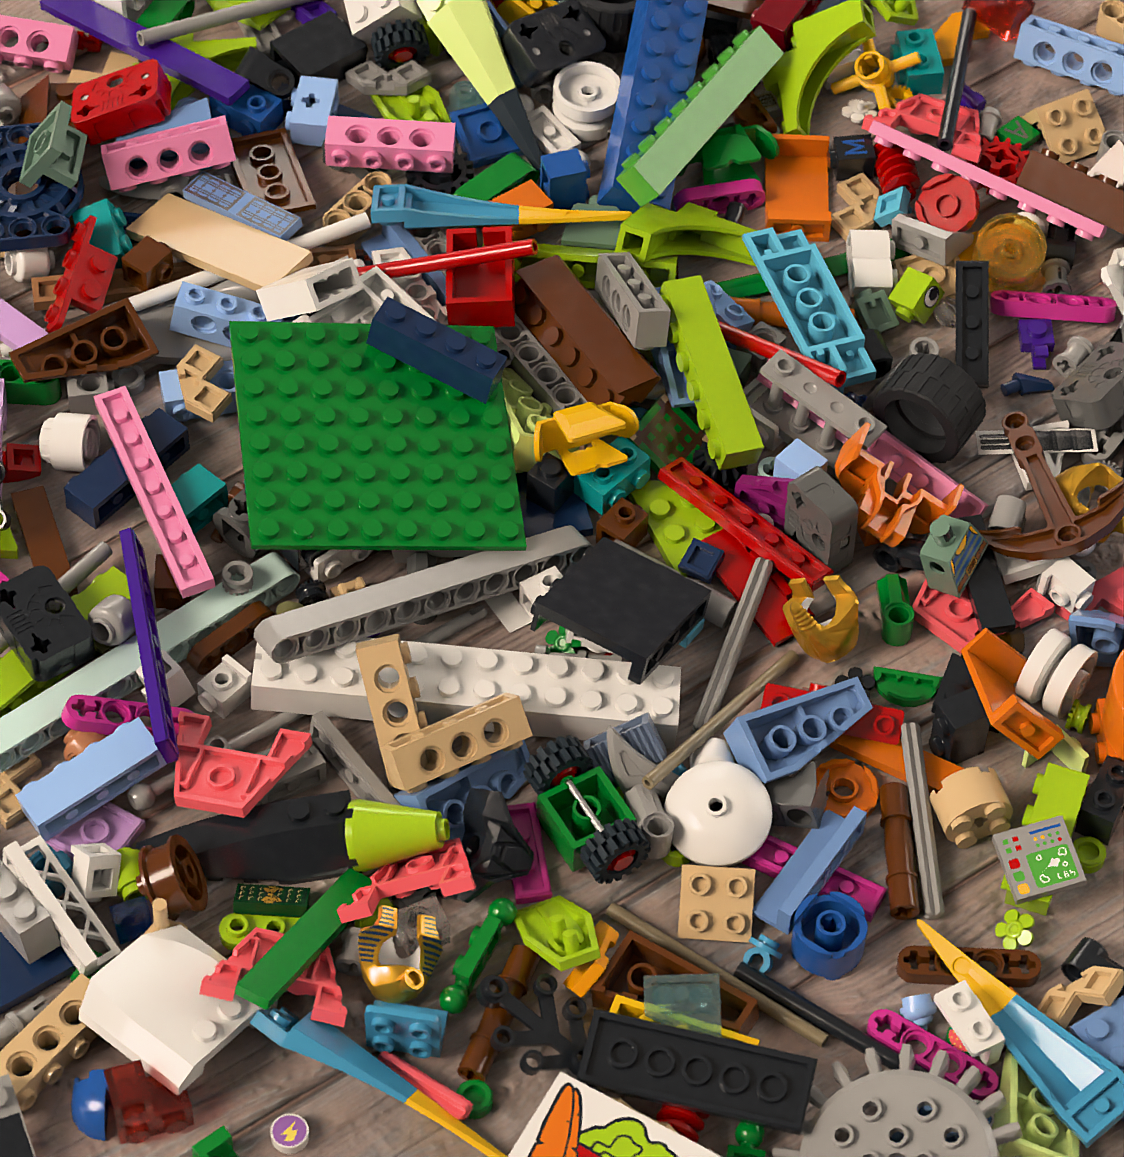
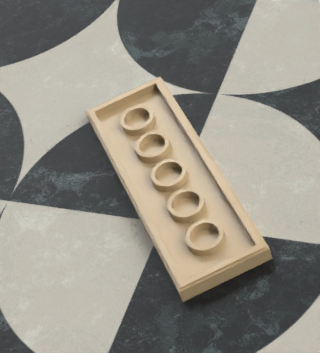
M167 193L126 228L127 236L130 239L140 242L148 235L156 241L164 242L172 250L173 257L254 291L307 267L313 261L312 251L170 193Z

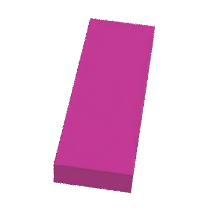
M532 802L508 805L513 824L534 852V861L528 875L511 879L516 905L536 903L552 898V889L536 804Z

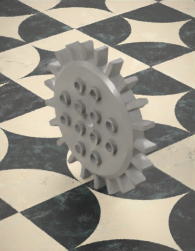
M902 1044L899 1054V1070L882 1071L881 1059L873 1047L865 1050V1062L869 1069V1075L855 1081L850 1078L847 1068L839 1061L831 1064L834 1078L842 1088L830 1098H827L819 1088L812 1085L809 1102L819 1108L811 1122L804 1121L801 1134L804 1137L801 1148H773L772 1156L1000 1157L998 1146L1023 1137L1018 1122L1008 1123L991 1129L987 1120L988 1117L1000 1111L1007 1104V1101L1000 1090L990 1094L978 1104L972 1100L969 1094L978 1086L982 1078L979 1069L974 1065L954 1085L943 1079L949 1068L950 1061L946 1051L939 1049L933 1058L929 1073L914 1070L916 1058L910 1044ZM876 1106L878 1111L873 1116L865 1115L866 1108ZM923 1106L932 1107V1112L928 1116H921L919 1114V1110ZM848 1132L850 1137L846 1142H838V1134ZM902 1132L904 1134L902 1141L897 1143L891 1141V1136L894 1133ZM950 1132L959 1134L958 1140L953 1143L947 1142L945 1138Z

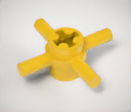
M873 38L862 44L864 53L856 59V74L830 83L833 94L836 95L862 85L867 91L875 93L879 110L885 107L891 109L887 89L894 83L895 72L920 64L921 58L916 51L890 61L876 51ZM880 68V70L877 73L874 71L875 69Z

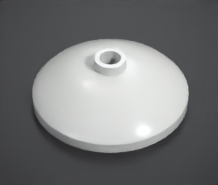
M727 761L705 762L684 772L670 788L664 804V812L674 821L672 844L687 859L703 866L727 867L748 859L765 842L772 824L771 800L762 781L747 768ZM714 802H720L723 807L720 811L714 812L709 809L710 805Z

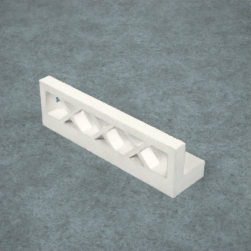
M41 835L21 847L17 841H14L3 848V863L51 914L61 947L80 974L82 973L86 977L122 952ZM39 849L46 859L44 870H36L26 855ZM49 865L55 873L48 872ZM46 879L62 882L66 888L64 900L55 898L45 883ZM69 894L75 902L68 901ZM66 909L81 911L87 918L84 930L76 928L67 915ZM90 924L96 932L88 931ZM86 939L103 941L109 951L97 958L87 944Z

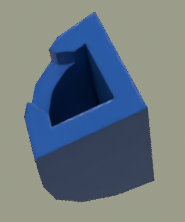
M108 1069L91 1070L87 1079L80 1080L78 1077L75 1078L71 1099L72 1120L79 1131L92 1139L106 1141L111 1089Z

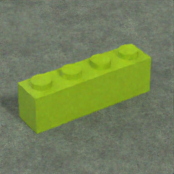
M1048 762L1045 774L1038 773L1032 793L1038 796L1034 806L1027 804L1021 825L1025 826L1062 815L1069 835L1072 837L1090 775ZM1004 874L1000 888L1007 890L1004 903L1044 916L1047 915L1053 894L1016 905Z

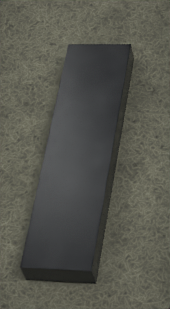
M956 261L955 364L964 369L975 380L979 388L989 387V261Z
M982 515L957 518L971 523L977 530H986ZM986 548L966 585L980 632L985 628L994 634L1015 631L1016 622L994 553L991 549Z

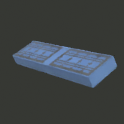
M204 171L183 189L185 199L285 241L303 226L301 217Z

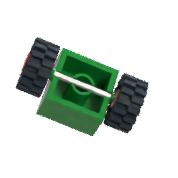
M567 735L564 739L563 736L557 737L556 742L552 740L546 742L547 747H539L536 750L538 754H532L528 758L530 762L525 763V770L523 771L526 779L537 793V817L540 825L572 872L586 866L594 879L600 884L604 882L610 884L613 879L617 882L622 879V875H630L633 873L631 870L634 867L638 869L642 865L640 861L646 860L648 858L647 853L651 852V844L636 824V817L602 768L598 766L593 769L594 765L592 764L591 757L576 737L573 738L572 735Z

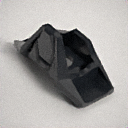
M470 788L462 812L465 829L462 845L476 888L446 897L443 896L441 888H439L437 895L443 899H454L468 904L493 884L526 876L530 872L534 861V852L513 824L502 792Z

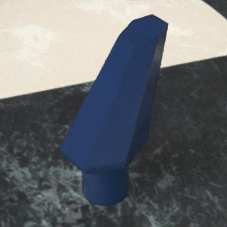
M1017 372L1014 373L1011 381L1000 386L1001 392L1005 397L1016 392L1023 396L1053 392L1055 390L1053 384L1047 379Z

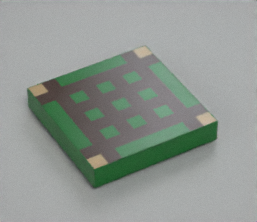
M665 393L659 396L639 419L638 432L632 437L627 438L651 457L650 468L657 474L661 468L681 456L692 463L695 450L700 449L703 441L708 443L707 435L679 407L672 408L669 398Z

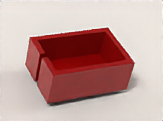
M512 226L482 227L484 246L513 242ZM476 228L446 229V253L478 248ZM515 259L447 269L446 309L448 325L514 327Z

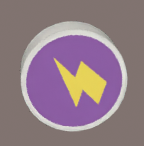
M281 1115L271 1126V1141L279 1152L285 1154L298 1153L306 1147L309 1141L308 1124L299 1115Z

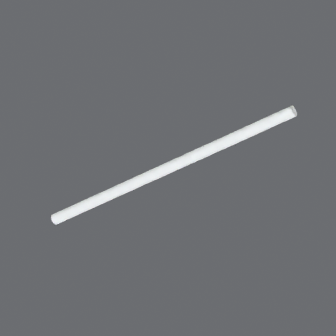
M366 212L289 239L287 242L310 250L371 227ZM203 270L131 296L128 299L135 311L138 312L177 298L182 281L207 287L227 279ZM84 313L65 320L61 328L90 314ZM1 343L0 352L2 357H9V352L13 351V349Z

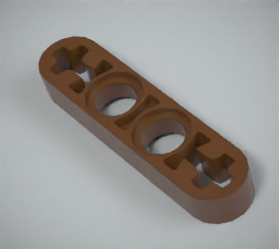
M913 945L907 946L900 951L896 971L898 976L905 982L937 985H955L959 983L952 973L942 969L940 963L943 960L932 946ZM956 947L977 964L981 961L994 963L997 971L991 975L1007 987L1027 988L1035 985L1039 979L1042 964L1039 957L1031 951ZM909 960H916L918 969H911ZM929 960H935L933 971H929ZM1005 963H1008V974H1003ZM1019 964H1025L1029 973L1023 974Z

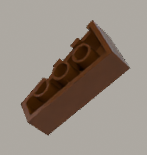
M1044 147L1041 153L1035 150L1031 151L1017 180V186L1124 234V191L1116 188L1118 181L1103 174H1100L1098 179L1087 174L1088 167L1071 161L1070 165H1066L1058 161L1061 155Z
M629 930L609 960L606 970L591 987L593 1007L610 1011L614 998L618 994L748 1036L759 1018L757 999Z

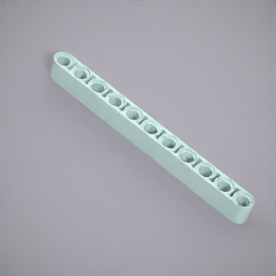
M271 552L250 564L253 569V585L248 593L244 592V595L239 593L238 596H235V593L231 595L229 591H225L221 582L215 588L206 591L157 621L161 650L164 649L178 664L187 658L189 651L196 643L253 602L262 601L269 607L290 594L300 581L299 574L278 553ZM236 573L235 576L232 575V580L241 581L244 580V576H241V573L240 575ZM136 635L0 718V773L70 730L62 721L61 714L67 700L71 696L81 694L120 700L143 685L135 671L141 666ZM74 709V710H77V711H78L79 716H83V715L80 714V710Z

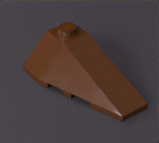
M127 297L9 352V357L23 382L27 383L131 368L158 355L159 350Z

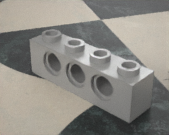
M630 252L599 253L595 290L633 347L641 350L666 347L671 310Z

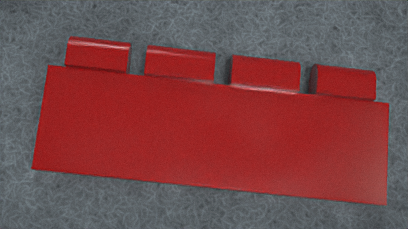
M723 528L701 541L725 552V557L716 575L739 603L754 562L761 556ZM774 566L772 567L771 574L776 570ZM776 572L769 577L753 620L774 647L794 636L783 612V605L792 598V590L788 585V581L780 572ZM808 607L807 612L810 613V616L814 617L815 614Z

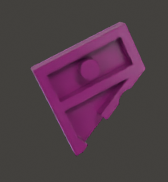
M742 474L736 482L734 496L756 513L769 515L773 519L774 526L783 530L785 525L787 486L794 479Z

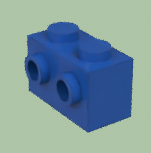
M250 83V88L231 106L209 96L211 119L225 115L228 127L239 132L242 136L275 130L283 122L282 99Z
M578 148L542 155L540 160V189L554 203L553 209L572 210L573 205L577 203L586 204V200L590 198L586 180L591 177L588 161L582 160Z

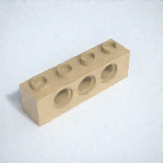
M399 633L357 643L355 651L379 746L427 727L428 722L425 711L418 712L415 698L421 697L416 676L409 677L406 665L412 663L408 643H401ZM387 667L394 668L399 673V679L393 683L384 682L380 678L379 672ZM393 702H401L407 707L408 712L402 717H395L389 713L388 706ZM429 750L423 752L420 757L422 767H425L430 762L431 754ZM384 762V766H385V770H386V774H387L389 786H390V787H393L392 782H391V779H390V776H389V773H388V771H387V768H386V765H385V762Z
M506 692L379 748L393 787L407 791V793H414L428 786L427 782L437 777L446 779L457 775L460 772L459 768L469 763L471 765H478L489 761L492 758L491 754L501 749L503 751L517 749L523 745L522 740L533 736L520 697ZM492 722L494 733L486 740L484 730ZM458 736H461L463 741L462 747L457 753H454L452 749L453 741ZM429 750L431 754L430 762L425 767H422L420 757L423 752Z
M82 973L0 1051V1077L9 1074L21 1111L28 1110L34 1104L37 1095L47 1085H53L63 1074L64 1068L73 1059L81 1058L87 1052L90 1043L98 1036L96 1032L83 1022L77 1025L69 1024L73 1020H79V1010L90 983V979ZM48 1045L57 1046L53 1050H43V1048ZM21 1071H30L26 1076H16Z

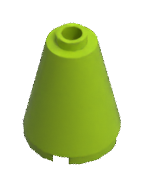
M352 799L348 804L347 809L354 808L353 817L346 818L345 840L349 860H357L358 865L353 867L357 872L370 871L440 849L444 846L445 840L450 838L449 821L447 818L443 819L439 811L365 799Z

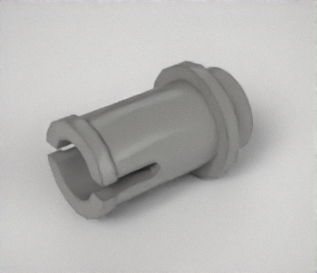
M986 107L979 113V135L981 140L986 138L989 142H993L997 127L1002 124L1003 118L1001 113L994 107Z

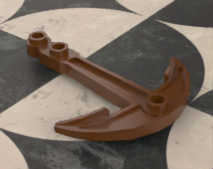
M1020 411L1010 412L1002 419L1004 434L1008 438L1009 445L1019 467L1026 472L1047 527L1023 534L1021 527H1010L1000 530H978L988 542L987 548L1007 557L1030 561L1058 559L1088 549L1111 533L1124 516V479L1114 488L1098 497V507L1082 515H1074L1045 461L1043 448L1033 427L1029 424L1027 415Z

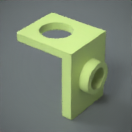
M1061 728L1064 738L1050 751L1069 769L1086 773L1090 755L1082 748L1076 738L1069 736ZM1025 750L1022 766L1027 768L1038 759Z

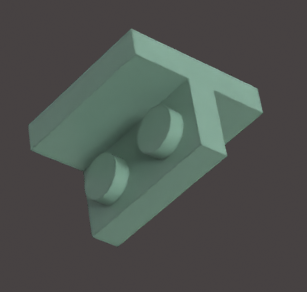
M60 101L29 136L19 180L20 183L29 188L43 174L70 189L78 182L87 135L68 125L72 106Z

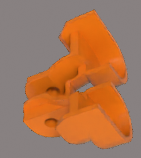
M866 422L842 446L835 462V474L841 487L849 495L853 496L859 508L857 526L879 539L880 542L894 548L906 537L907 531L912 534L930 533L929 528L933 521L937 520L941 515L949 516L957 507L964 485L960 483L941 501L922 488L916 494L911 495L907 492V488L912 474L908 472L899 480L893 495L887 494L885 492V482L890 476L894 462L890 460L885 465L861 449L871 425Z

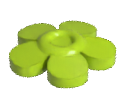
M1015 909L1008 910L1004 914L1007 924L1000 922L995 927L996 936L1003 939V947L1005 949L1017 950L1019 943L1025 947L1031 945L1034 941V935L1028 930L1035 925L1033 916L1027 913L1020 916L1019 911Z

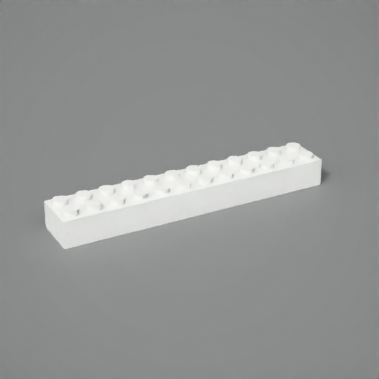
M365 637L280 664L275 663L257 642L251 682V709L314 715L323 711L328 717L373 721L355 649L357 643L377 638ZM401 641V643L407 642L410 649L412 663L406 665L409 677L416 676L421 697L415 698L418 712L425 711L428 726L507 692L520 697L533 736L552 738L563 736L565 739L567 735H572L573 738L576 737L578 740L585 741L607 731L608 726H613L614 728L649 712L666 748L674 749L679 722L681 667L659 665L641 685H638L628 680L632 662ZM387 667L379 672V676L384 682L393 683L399 679V673L394 668ZM393 702L388 706L389 713L395 717H402L408 712L407 707L401 702ZM489 723L484 731L494 732L493 723Z

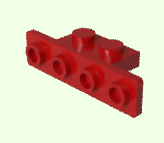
M90 215L83 223L78 222L72 231L71 240L74 243L72 249L68 250L62 262V267L65 268L63 276L58 279L53 290V294L57 296L55 302L48 308L44 321L48 323L45 331L49 334L62 327L69 305L89 314H93L103 307L118 257L89 244L97 217Z
M810 682L809 688L803 687L798 689L767 683L764 689L761 709L828 687V685ZM871 704L873 708L843 733L844 735L897 745L900 740L901 725L903 724L905 712L901 709Z

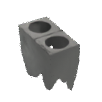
M814 761L808 763L805 769L799 771L794 777H789L788 775L768 783L762 782L771 800V825L819 829L829 796V791H826L829 770L824 774L817 789L816 764Z

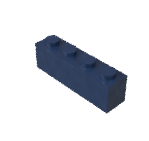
M390 297L386 298L373 317L366 344L484 404L487 403L498 386L508 358Z
M161 408L156 409L152 414L141 419L164 471L190 449L188 428ZM114 445L103 455L94 458L90 466L79 475L73 476L64 487L66 508L94 529H97L136 495Z

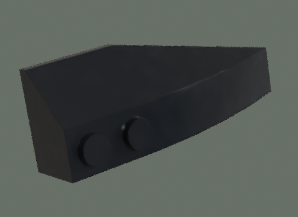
M350 790L257 805L244 818L220 814L171 829L136 843L137 850L146 845H152L156 848L167 844L168 838L172 835L178 834L182 836L194 850L201 864L204 876L208 877V881L223 882V878L244 879V883H259V880H277L282 885H293L341 877L348 868L353 869L354 866L358 865L356 859L349 860L345 840L346 818H352L354 811L353 808L347 809L348 804L352 801Z

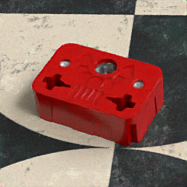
M156 59L146 60L79 84L73 90L71 121L78 131L87 135L86 144L89 143L90 146L134 132L152 124L160 123L165 120L166 116L171 114L172 84Z

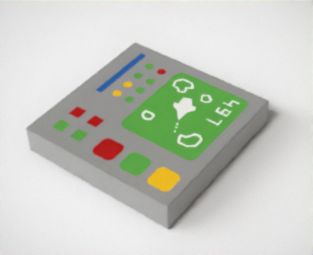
M1062 815L992 836L994 847L1016 905L1086 885L1087 879Z

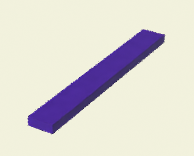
M92 0L39 1L41 10L142 62L156 59L166 74L228 106H231L250 88L248 79L169 39L140 46L137 40V31L147 28Z
M130 527L119 531L154 743L168 764L179 760V751L144 548L134 530Z

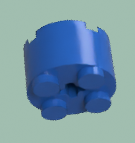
M830 891L829 895L818 896V893L808 896L800 903L795 913L791 937L792 957L808 972L822 976L827 980H838L842 975L852 971L863 957L868 931V923L862 906L854 898L841 892Z

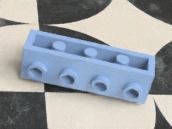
M137 717L131 722L118 726L114 733L100 742L91 743L81 754L70 761L58 764L51 773L40 780L28 783L15 796L26 817L46 842L164 767L167 763L156 747L153 736L140 718Z

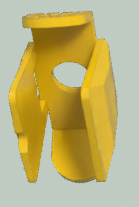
M587 402L558 410L553 413L552 418L536 422L534 431L535 461L542 462L543 453L556 450L572 476L594 472L598 468H608L627 462V455L599 438L611 434L624 438L632 437L638 432L639 420L632 409L613 402L600 405ZM590 443L592 447H587L585 450L568 451V449Z

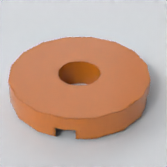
M847 758L832 759L820 764L816 769V789L826 771L829 770V778L826 784V791H829V796L824 812L831 810L846 818L852 808L856 806L867 813V819L875 810L879 798L878 780L873 772L865 765L861 767L855 764L854 760ZM839 786H846L853 793L849 796H841L834 789Z

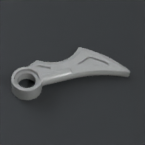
M608 726L607 747L609 760L615 779L622 793L625 794L634 785L642 784V778L655 768L657 764L635 750L613 726ZM671 772L654 787L656 793L666 800L670 788L680 776ZM716 802L709 809L717 812L722 809L723 805L720 802Z

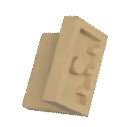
M1088 88L1037 107L1021 117L1030 125H1037L1038 129H1041L1049 150L1061 155L1058 161L1064 164L1098 152L1102 136L1106 132Z
M681 864L678 937L749 943L752 934L755 869Z

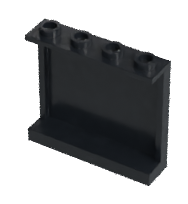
M603 537L594 547L589 546L577 563H571L566 574L561 579L556 578L544 596L539 595L535 599L530 611L533 615L530 630L535 632L548 619L632 662L628 680L641 685L705 617L712 590Z

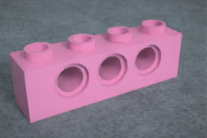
M0 15V64L5 60L12 61L16 66L22 68H32V65L43 66L45 70L53 73H62V70L71 71L73 69L79 41V34L73 26ZM13 37L19 38L15 46L6 47L9 39ZM40 43H49L45 51L36 52V47Z
M225 115L101 146V156L111 191L118 189L119 192L131 191L137 188V184L145 182L160 184L167 181L168 177L181 174L182 177L192 176L199 173V169L212 166L213 169H221L229 166L231 161L236 160ZM197 143H205L209 146L208 150L203 154L194 153L192 147ZM168 150L178 154L177 158L170 162L162 160L160 156ZM135 158H141L147 162L141 169H134L129 163Z
M328 116L325 138L326 166L453 173L455 123Z

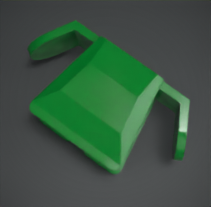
M738 124L732 127L717 129L677 176H683L689 164L702 162L704 186L744 179H757L762 184V181L749 163L760 161L761 155L769 160L776 158L779 155V145L774 136L758 124L745 127Z

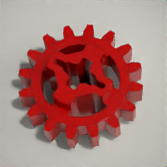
M994 136L993 142L982 138L981 146H979L981 147V154L978 163L965 161L1016 184L1030 152L1029 150L1021 151L1022 144L1020 142L1013 146L1010 144L1011 138L1000 142L998 136ZM979 183L977 188H975L980 190L984 187L986 188V195H990L988 194L990 190L988 186Z

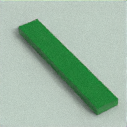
M348 868L236 984L235 994L268 1010L350 923H341L337 909L342 904L351 905L354 902L352 894L358 888L372 885L371 879Z

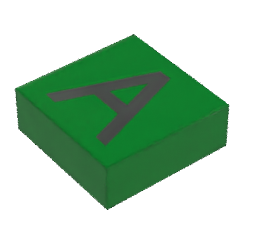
M1019 115L996 132L1000 142H1004L1007 138H1011L1010 144L1013 146L1020 142L1022 144L1021 151H1025L1039 141L1041 132Z

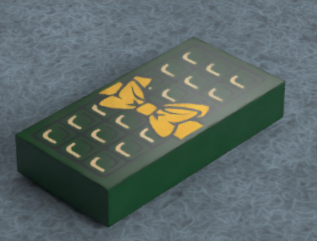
M238 883L233 900V913L301 918L308 911L310 888Z

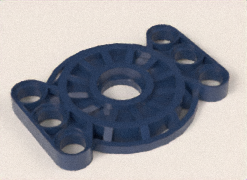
M40 123L0 126V252L57 247L68 243L71 239L72 231L69 218L78 209L83 199L85 188L81 168L78 177V189L75 186L70 189L43 174L35 182L38 187L32 192L22 195L8 192L10 186L20 180L28 141L21 144L14 143L13 141L19 137L29 138ZM56 226L64 228V230L58 234H51L48 232L51 228ZM20 230L32 231V233L26 237H18L15 235Z

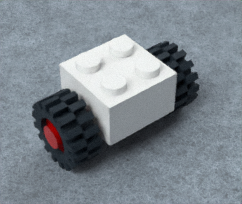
M344 0L352 35L372 45L375 61L379 67H385V70L390 71L392 68L396 69L411 60L420 64L419 60L425 61L427 59L426 56L430 54V47L424 26L417 21L422 18V14L416 0Z

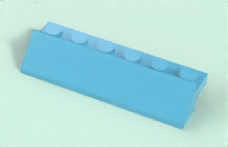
M773 227L743 234L742 240L801 354L844 371L846 373L845 383L841 387L831 385L842 394L844 387L875 380L877 371L864 348L865 336L816 244L808 243L802 229L776 234Z

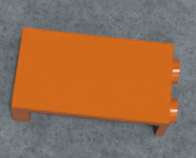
M772 134L779 145V155L772 160L765 158V229L773 227L776 234L802 229L809 242H829L831 211H829L827 151L829 150L830 136Z
M987 628L983 629L961 649L991 725L1036 759L1040 760L1064 738V734L1061 728L1016 695L1014 684L1018 681L1028 659Z

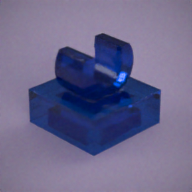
M145 896L109 906L119 944L138 939L153 924Z

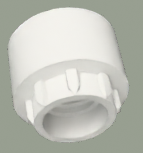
M59 412L55 418L50 417L43 423L39 438L40 455L47 463H51L55 470L82 472L98 456L100 428L95 415Z

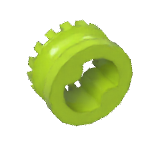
M1075 699L1070 709L1071 713L1068 715L1070 717L1067 718L1065 729L1069 730L1074 727L1077 729V733L1082 734L1087 724L1089 713H1091L1092 704L1088 703L1084 706L1080 704V700Z

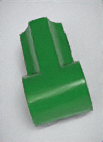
M886 574L884 578L877 580L876 583L882 622L881 637L885 643L898 647L907 644L911 639L914 610L910 606L906 579L901 578L899 574Z

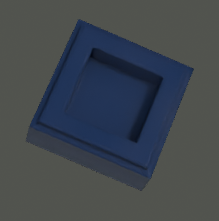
M693 538L678 565L679 571L710 584L725 557V552Z

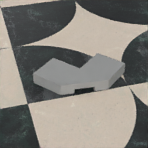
M371 60L345 72L346 82L364 95H409L432 82L431 73L414 60L388 73Z

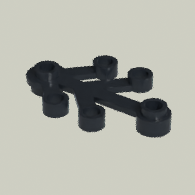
M543 973L533 983V992L538 997L541 1017L509 993L508 985L503 978L497 975L486 976L476 989V997L479 1003L490 1009L501 1006L530 1029L529 1031H513L508 1026H499L490 1036L491 1046L500 1052L507 1051L513 1047L551 1046L560 1054L543 1056L538 1050L531 1049L526 1051L519 1062L522 1072L533 1076L540 1071L566 1070L568 1075L577 1079L580 1067L577 1056L583 1055L586 1043L583 1016L587 1012L585 1001L579 997H571L562 1007V1015L569 1023L570 1042L559 1032L553 996L557 990L558 983L553 975ZM540 982L548 983L550 991L543 990ZM492 984L498 987L500 993L492 992L489 985ZM569 1006H576L579 1009L580 1014L572 1013L569 1009ZM497 1035H505L508 1043H501ZM527 1058L535 1059L538 1067H531L527 1063Z

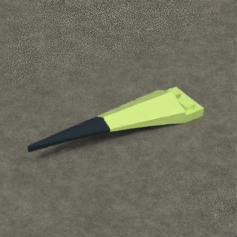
M416 0L428 21L427 24L531 165L539 171L540 175L542 153L515 85L487 0Z

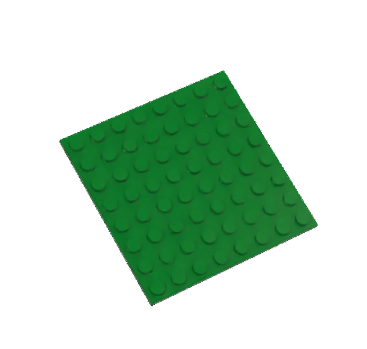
M229 322L251 549L526 551L527 545L502 377L489 400L484 404L366 344L371 324ZM445 325L498 352L494 326Z

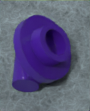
M964 83L960 105L978 110L980 113L985 108L986 100L981 94L975 92Z

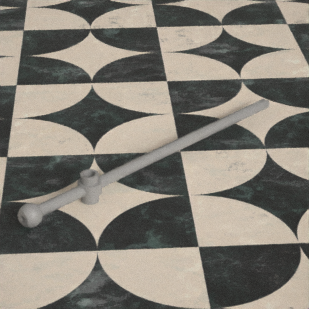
M483 605L476 606L412 642L437 644L485 618L488 613L487 609H484ZM281 712L228 742L221 736H214L207 741L206 745L241 751L306 714ZM175 771L149 785L141 782L133 785L127 794L132 807L135 810L144 811L153 806L155 797L174 787Z

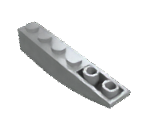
M0 860V932L23 958L31 964L59 947L61 943L51 914Z

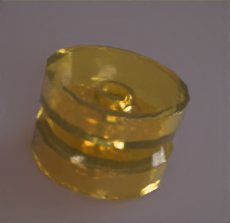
M1014 213L997 215L983 225L978 233L971 261H989V291L991 293L997 290L1026 291L1032 287L1039 277L1046 256L1047 243L1045 234L1037 223L1026 216Z

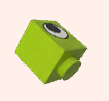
M908 266L889 295L888 300L896 308L894 313L906 322L915 320L925 325L945 294V291L934 277Z

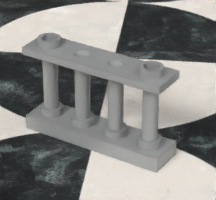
M781 349L759 371L761 375L772 382L771 390L768 388L750 407L779 427L778 436L790 445L798 438L828 460L827 473L837 480L835 462L844 443L835 438L836 431L838 430L850 438L866 422L870 423L869 431L861 448L867 450L887 429L885 424ZM784 391L799 402L797 409L782 399ZM810 410L825 420L823 428L808 418Z

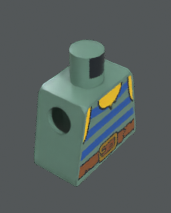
M941 515L930 525V534L920 551V558L929 588L960 598L985 552L988 542L971 523L947 515Z

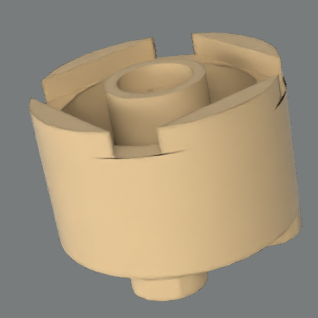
M979 766L955 772L941 781L943 788L937 794L934 789L930 794V802L946 838L955 842L960 849L969 848L978 839L1008 831L1011 827L1009 820L1013 814V808L993 768L988 767L989 772H981Z

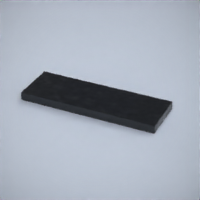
M594 1009L576 1080L594 1089L801 1136L818 1059Z

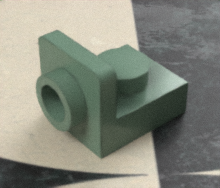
M868 289L853 297L855 301L849 308L855 309L863 329H878L881 334L900 325L884 289L875 293Z

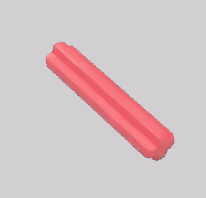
M382 1051L379 1054V1061L456 1119L466 1120L473 1109L471 1101L395 1054Z

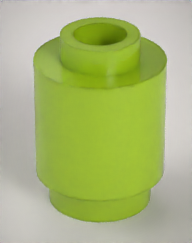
M130 847L116 850L122 854L117 889L118 896L123 898L127 904H135L146 900L148 897L140 893L136 883V877L140 875L138 864L140 850Z

